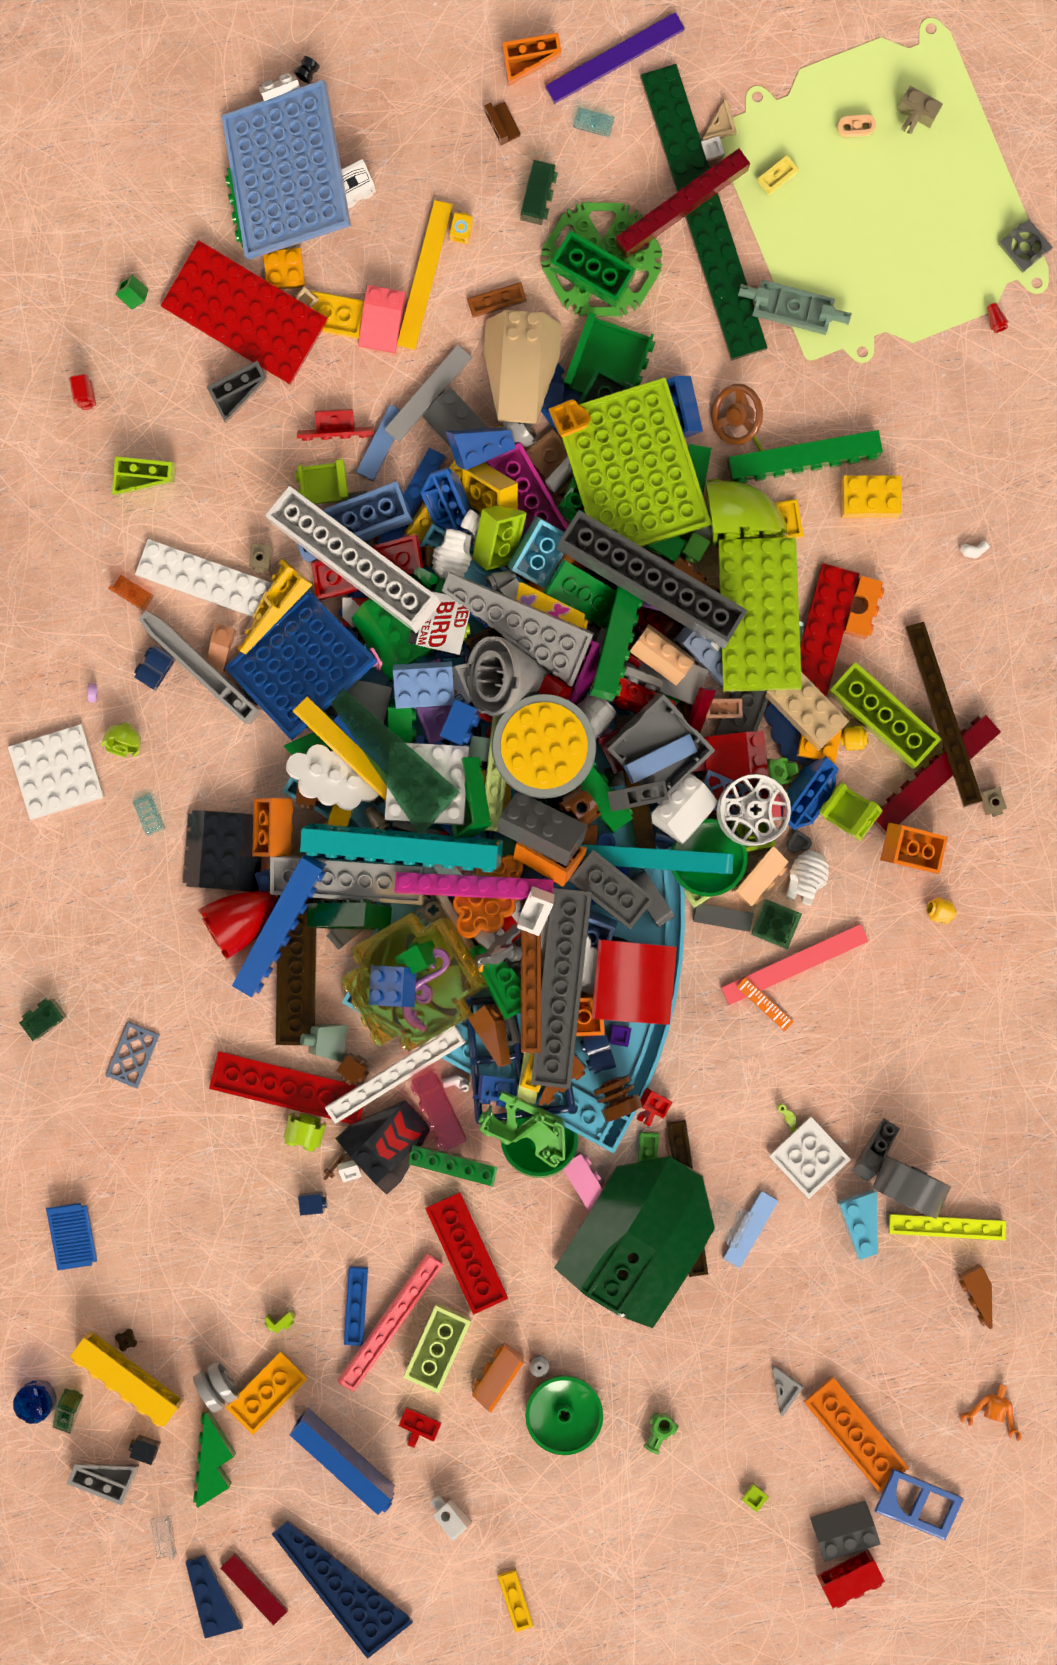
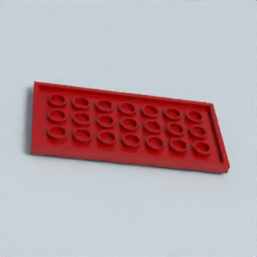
M200 240L197 241L161 304V307L251 362L258 361L261 368L289 385L292 384L329 320L324 315Z

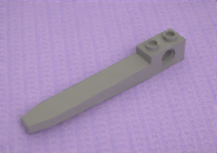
M145 611L139 620L150 636L245 724H252L263 711L255 701L236 684H233L163 619L149 611Z

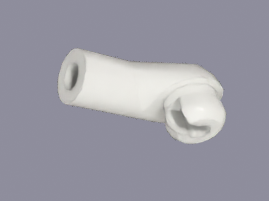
M986 541L981 542L977 547L963 544L960 551L965 557L975 559L988 550L990 546Z

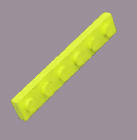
M889 1214L888 1233L1005 1241L1006 1221L940 1216L935 1219L923 1215Z

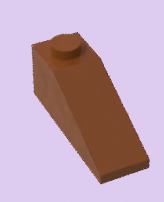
M494 1004L484 1005L470 1016L468 1020L498 1067L507 1066L511 1063L504 1019L497 1006Z

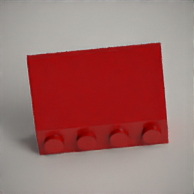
M764 731L704 737L715 749L704 761L706 775L710 770L734 781L754 774L769 777ZM710 776L708 781L710 787L721 784L719 778ZM751 779L748 781L754 788L758 780ZM735 785L737 792H739V787ZM723 786L712 790L714 797L719 800L721 793L724 791ZM730 789L728 793L729 795H732L733 793ZM760 789V792H762L760 798L767 799L768 791ZM750 791L744 792L745 796L750 793ZM713 810L710 814H715L717 811Z

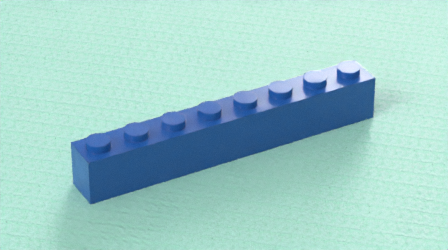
M306 854L301 858L232 987L251 998L255 993L259 994L265 985L262 983L264 978H268L273 971L272 963L278 961L282 954L280 952L282 945L286 946L291 938L288 934L291 929L294 931L299 923L297 919L299 914H304L308 907L306 903L308 898H312L316 893V883L318 881L321 882L324 878L326 864Z

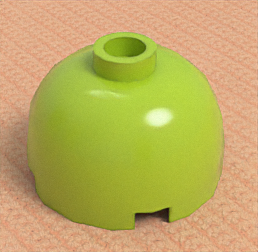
M123 722L113 725L106 730L101 746L105 745L107 752L117 756L126 757V754H132V757H136L139 755L141 737L131 724Z

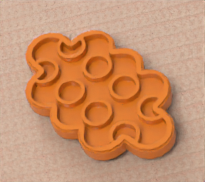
M507 855L502 858L501 865L496 870H493V872H483L481 868H476V875L472 876L520 878L523 873V863L513 858L514 855ZM455 896L453 907L459 915L456 921V929L465 938H473L481 930L488 933L497 932L502 928L504 918L514 914L516 902L520 900Z

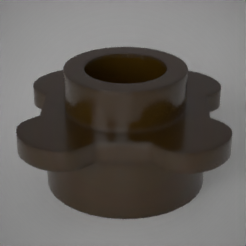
M127 1329L125 1332L115 1335V1340L120 1345V1351L124 1352L129 1347H136L137 1340H135L132 1329Z

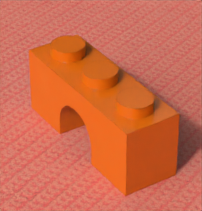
M860 576L854 597L861 599L865 603V612L862 614L849 613L844 630L845 634L866 639L868 635L871 636L874 629V624L871 623L873 617H877L879 611L877 602L878 599H882L885 588H882V581Z

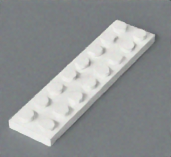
M150 539L147 540L135 573L138 577L253 617L264 592L268 591L272 585L268 581Z

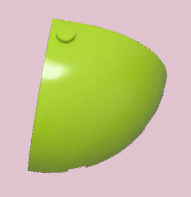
M712 479L705 482L713 547L719 546V540L788 537L786 522L781 510L763 491L741 482L720 481V479Z

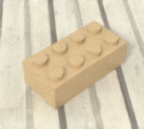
M801 672V690H768L765 697L819 751L849 721Z

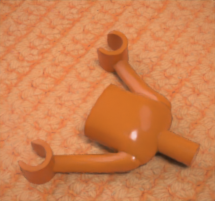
M999 1384L997 1394L986 1395L968 1414L963 1413L960 1416L962 1424L964 1419L969 1417L968 1425L971 1426L973 1424V1417L986 1405L984 1417L1004 1423L1007 1413L1010 1428L1008 1431L1009 1438L1011 1439L1012 1434L1017 1432V1441H1020L1022 1438L1021 1433L1015 1428L1013 1405L1009 1399L1004 1397L1007 1386L1004 1384Z

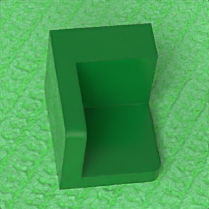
M132 274L119 283L115 295L130 309H134L145 302L148 288Z

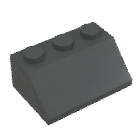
M451 387L445 390L423 415V418L449 446L445 431L488 428Z
M866 1501L810 1518L821 1555L825 1562L881 1545Z

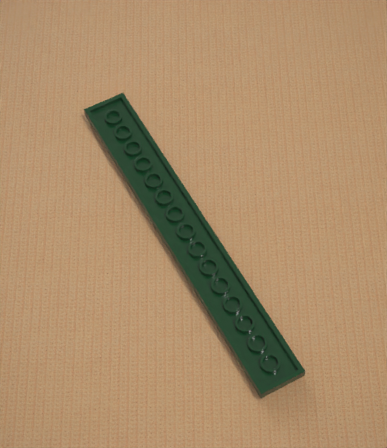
M673 64L641 74L640 79L676 191L678 192L708 171L710 167L701 145V139L677 64ZM717 193L686 215L685 219L732 361L767 350L768 347L758 317L752 316L755 307L753 300L738 296L741 284L748 285Z

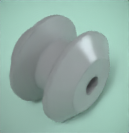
M543 1356L532 1358L530 1361L531 1373L536 1377L545 1376L549 1371L548 1360Z

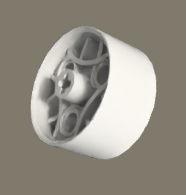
M758 774L747 775L729 784L721 793L716 810L717 820L722 831L732 841L745 846L763 845L779 837L786 829L791 814L790 800L783 787L774 779ZM753 779L758 781L755 787L753 788L748 780ZM743 781L750 793L740 798L735 784ZM730 789L735 799L726 798ZM760 789L768 791L767 799L760 798ZM777 794L782 802L774 801ZM731 805H736L739 808L737 815L730 814L729 807ZM772 805L783 806V817L772 818ZM753 807L754 810H757V813L754 814L750 811V808ZM782 820L779 829H777L773 821ZM725 821H734L731 830ZM761 822L765 823L768 827L765 833H761L758 830V825ZM738 823L749 829L742 839L734 834ZM751 833L755 837L756 842L746 841Z

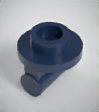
M662 830L656 833L654 839L656 846L660 849H668L675 842V839Z

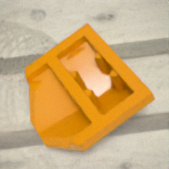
M573 399L549 408L557 432L562 438L587 428L591 421L588 411Z

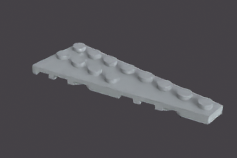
M448 573L442 589L445 594L457 603L465 606L473 615L481 618L488 626L497 630L504 638L524 653L526 652L536 659L540 665H544L555 676L568 683L567 685L573 686L593 637V632L455 573Z

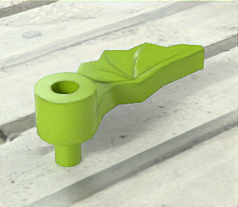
M778 1104L776 1110L784 1115V1120L788 1123L791 1131L794 1132L797 1124L796 1116L793 1115V1112L786 1110L787 1108L784 1104Z

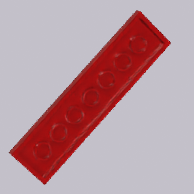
M823 563L800 644L801 672L827 698L860 573Z
M218 1051L209 1089L332 1119L325 1107L359 1085H349L343 1081ZM364 1106L340 1122L353 1124L360 1121Z

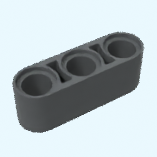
M645 870L630 878L654 898V901L646 910L658 927L675 917Z

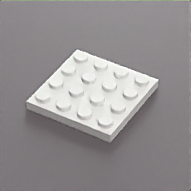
M82 724L8 747L30 820L105 798Z
M391 742L385 821L464 825L466 792L461 758L469 757V746Z

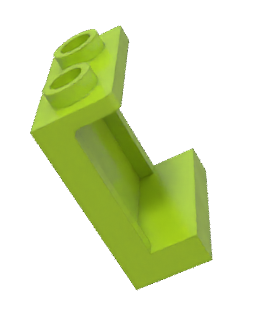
M343 459L329 464L306 467L298 465L295 477L296 482H300L301 489L297 490V492L314 505L349 500Z
M841 782L839 786L834 788L829 800L825 801L821 806L820 814L828 822L861 841L883 810L874 801L870 802Z

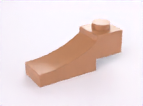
M216 623L210 640L207 660L224 674V667L227 665L230 657V649L237 631Z
M713 699L706 719L743 718L742 699ZM680 701V712L684 719L688 720L693 705Z

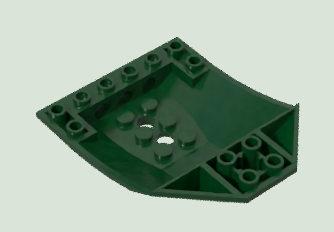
M670 1155L616 1166L592 1209L554 1266V1269L585 1296L614 1314L653 1328L685 1281L715 1229L703 1175ZM630 1253H636L639 1259L636 1262H631L627 1256ZM619 1270H626L628 1276L622 1278L617 1272Z

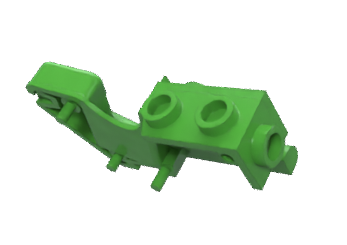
M501 1091L499 1099L506 1102V1123L494 1116L491 1105H489L486 1112L483 1111L478 1120L481 1123L479 1130L486 1136L498 1138L507 1145L517 1142L522 1138H530L536 1146L535 1155L551 1167H556L560 1161L565 1160L566 1141L565 1121L563 1118L505 1091ZM519 1108L534 1116L528 1120L525 1119L518 1126L515 1110Z

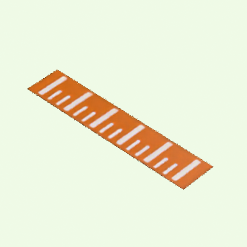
M746 977L737 986L744 995L783 1031H786L794 1022Z

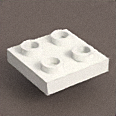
M290 73L281 75L279 77L280 80L272 82V80L263 82L261 84L262 87H259V91L264 101L300 88L294 74L290 75Z

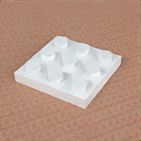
M811 1116L768 1155L808 1199L851 1160Z

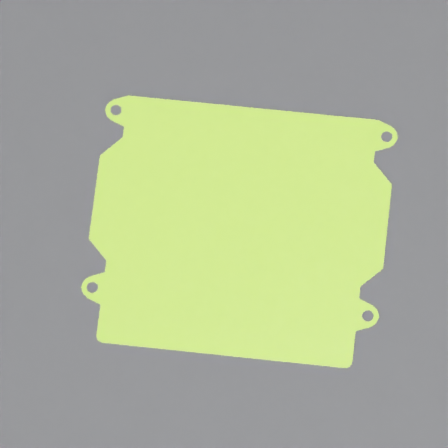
M927 18L921 23L919 28V45L907 48L881 37L799 69L789 95L776 100L762 86H753L746 94V112L732 117L737 133L720 139L725 153L723 159L740 148L750 162L748 172L736 179L733 184L773 282L834 298L835 309L852 313L849 325L832 320L829 323L826 335L792 326L803 355L807 360L812 361L843 349L853 360L858 363H866L873 357L874 336L887 332L908 342L915 343L988 314L986 307L993 303L998 304L1006 284L1018 280L1033 294H1041L1048 287L1049 267L1044 256L1022 273L999 246V243L1014 228L1016 229L1019 224L1027 221L1028 217L952 34L935 18ZM930 23L934 24L937 28L934 34L926 32L925 28ZM909 86L943 103L931 127L929 128L918 122L912 134H907L910 126L907 127L905 132L901 129L908 116L897 110ZM754 92L762 93V101H753L752 94ZM871 115L876 121L873 133L868 136L843 137L838 133L837 126L840 119L845 116ZM866 124L862 125L864 129H868ZM848 126L843 127L845 130H850ZM787 155L799 171L768 195L757 182V179ZM1028 232L1019 233L1023 239H1030L1034 236ZM1013 238L1011 245L1014 252L1017 250L1018 243ZM1036 241L1033 244L1032 250L1035 254H1038L1040 245ZM1022 242L1020 248L1022 251L1027 252L1030 250V245L1027 242ZM1020 254L1018 256L1024 260L1031 259L1027 254ZM1034 278L1042 280L1040 288L1032 286L1031 282ZM862 346L868 350L867 356L863 358L857 354V349Z

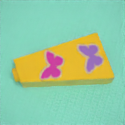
M519 582L516 600L587 629L588 620L585 619L584 613Z

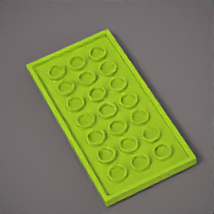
M796 537L719 540L720 594L747 610L725 649L722 648L723 692L801 690Z

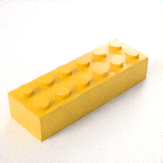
M90 1331L70 1355L75 1365L81 1368L83 1366L88 1370V1374L92 1378H99L104 1382L103 1385L108 1390L116 1391L124 1402L132 1403L136 1406L137 1412L149 1416L151 1422L158 1427L162 1426L164 1428L184 1401L93 1331Z

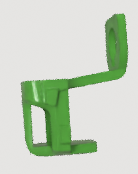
M785 757L767 760L769 778L774 779L780 785L791 783L792 776L799 772L797 763L789 762Z

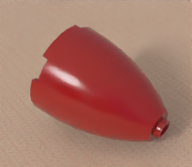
M244 892L223 897L197 910L204 917L202 920L227 960L247 947L260 935L278 899L275 895H270L269 892Z

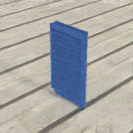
M81 1203L46 1208L57 1270L92 1266V1262H97L87 1205L82 1206Z

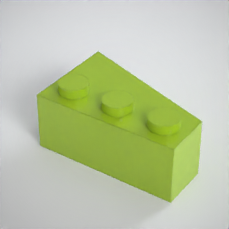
M115 456L112 495L117 496L175 483L176 463Z

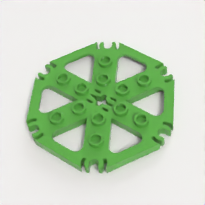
M581 202V206L576 204L578 212L572 213L570 208L567 209L568 216L565 212L563 213L544 244L542 256H547L549 259L541 261L542 270L562 306H564L566 301H568L566 303L567 310L571 305L576 306L575 315L582 309L579 316L588 317L589 312L597 314L596 317H623V314L627 316L628 311L626 307L631 306L636 311L637 306L634 303L636 302L640 308L660 275L662 263H656L655 260L657 258L661 259L663 254L656 238L649 242L648 249L638 250L627 259L615 245L616 236L643 217L640 214L635 219L638 216V210L634 214H629L630 205H627L624 211H621L625 203ZM593 211H612L616 215L603 240L590 219L589 215ZM567 225L572 226L576 234L608 253H612L613 256L636 268V271H647L649 277L641 290L634 293L628 287L616 308L613 306L591 307L588 301L592 294L576 284L571 291H564L555 276V272L550 270L551 261L559 250L555 242L563 228Z

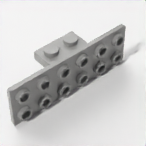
M601 628L596 640L599 643L600 653L606 633L604 628ZM626 660L623 665L626 667L625 679L635 684L645 686L644 688L652 692L658 691L691 705L694 704L699 688L703 687L709 672L707 669L693 664L676 686L644 662L639 668Z

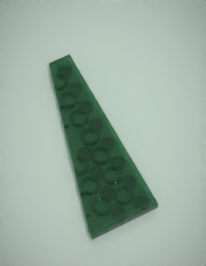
M343 689L331 702V705L418 834L422 836L461 792Z

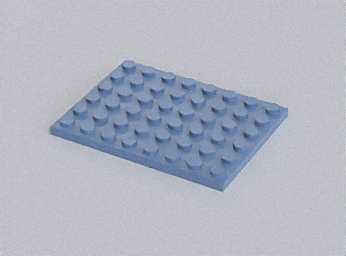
M324 80L221 115L245 258L249 260L351 226L327 83Z

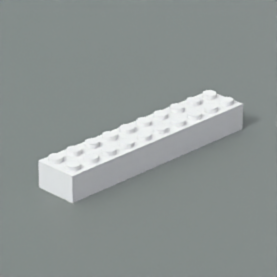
M289 486L265 515L271 524L415 633L418 632L441 603L435 594Z

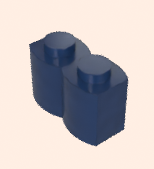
M154 645L153 648L150 647L146 651L144 663H140L136 667L134 678L156 691L176 659Z
M606 1032L605 1035L582 1036L583 1041H580L583 1053L587 1052L589 1059L586 1060L589 1071L593 1070V1073L597 1074L616 1067Z

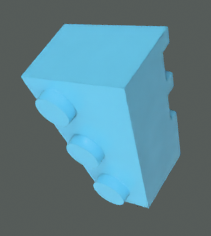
M872 1189L838 1201L837 1204L856 1257L862 1260L878 1254L877 1191Z

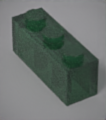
M533 160L520 214L521 221L543 225L544 219H548L550 208H547L548 201L552 202L554 190H551L552 183L556 184L558 172H555V164Z

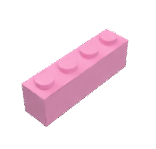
M580 1152L574 1156L571 1163L564 1169V1172L590 1212L603 1190L599 1183L602 1179L597 1171L592 1172L589 1167L592 1163L586 1154L583 1156Z

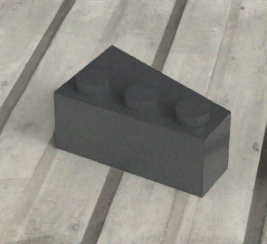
M258 361L207 386L225 423L267 381V378Z

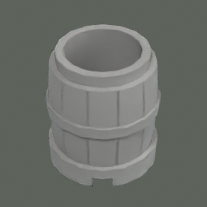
M589 694L576 705L589 719L595 733V738H598L605 732L615 719L616 711L605 699Z

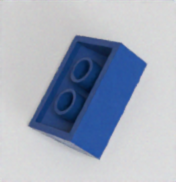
M676 375L667 379L666 381L684 438L703 432L691 376Z

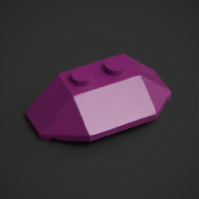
M592 639L568 701L575 705L586 697L596 673L600 650L599 643Z

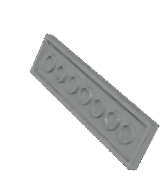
M270 857V894L281 895L302 857ZM316 858L326 864L324 869L326 874L322 881H318L315 885L317 888L313 896L315 898L358 901L360 899H367L372 902L416 905L424 903V895L394 892L396 872L424 873V866Z

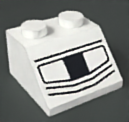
M363 159L342 169L348 208L355 206L357 201L361 199L365 200L373 196V193L376 192L375 186Z

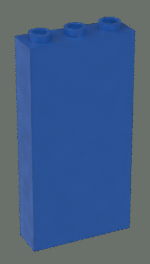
M308 1407L295 1422L289 1435L377 1515L382 1511L385 1513L392 1505L391 1501L395 1494L393 1492L395 1485Z

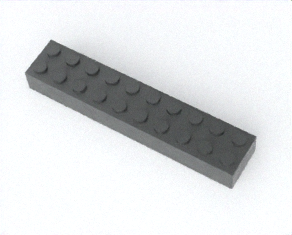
M580 510L559 541L557 550L725 649L747 612L745 608Z

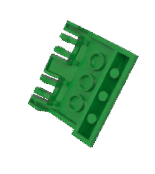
M372 599L364 602L351 617L370 649L374 648L382 662L381 668L390 682L394 680L393 665L412 664L434 650L409 644L411 629Z

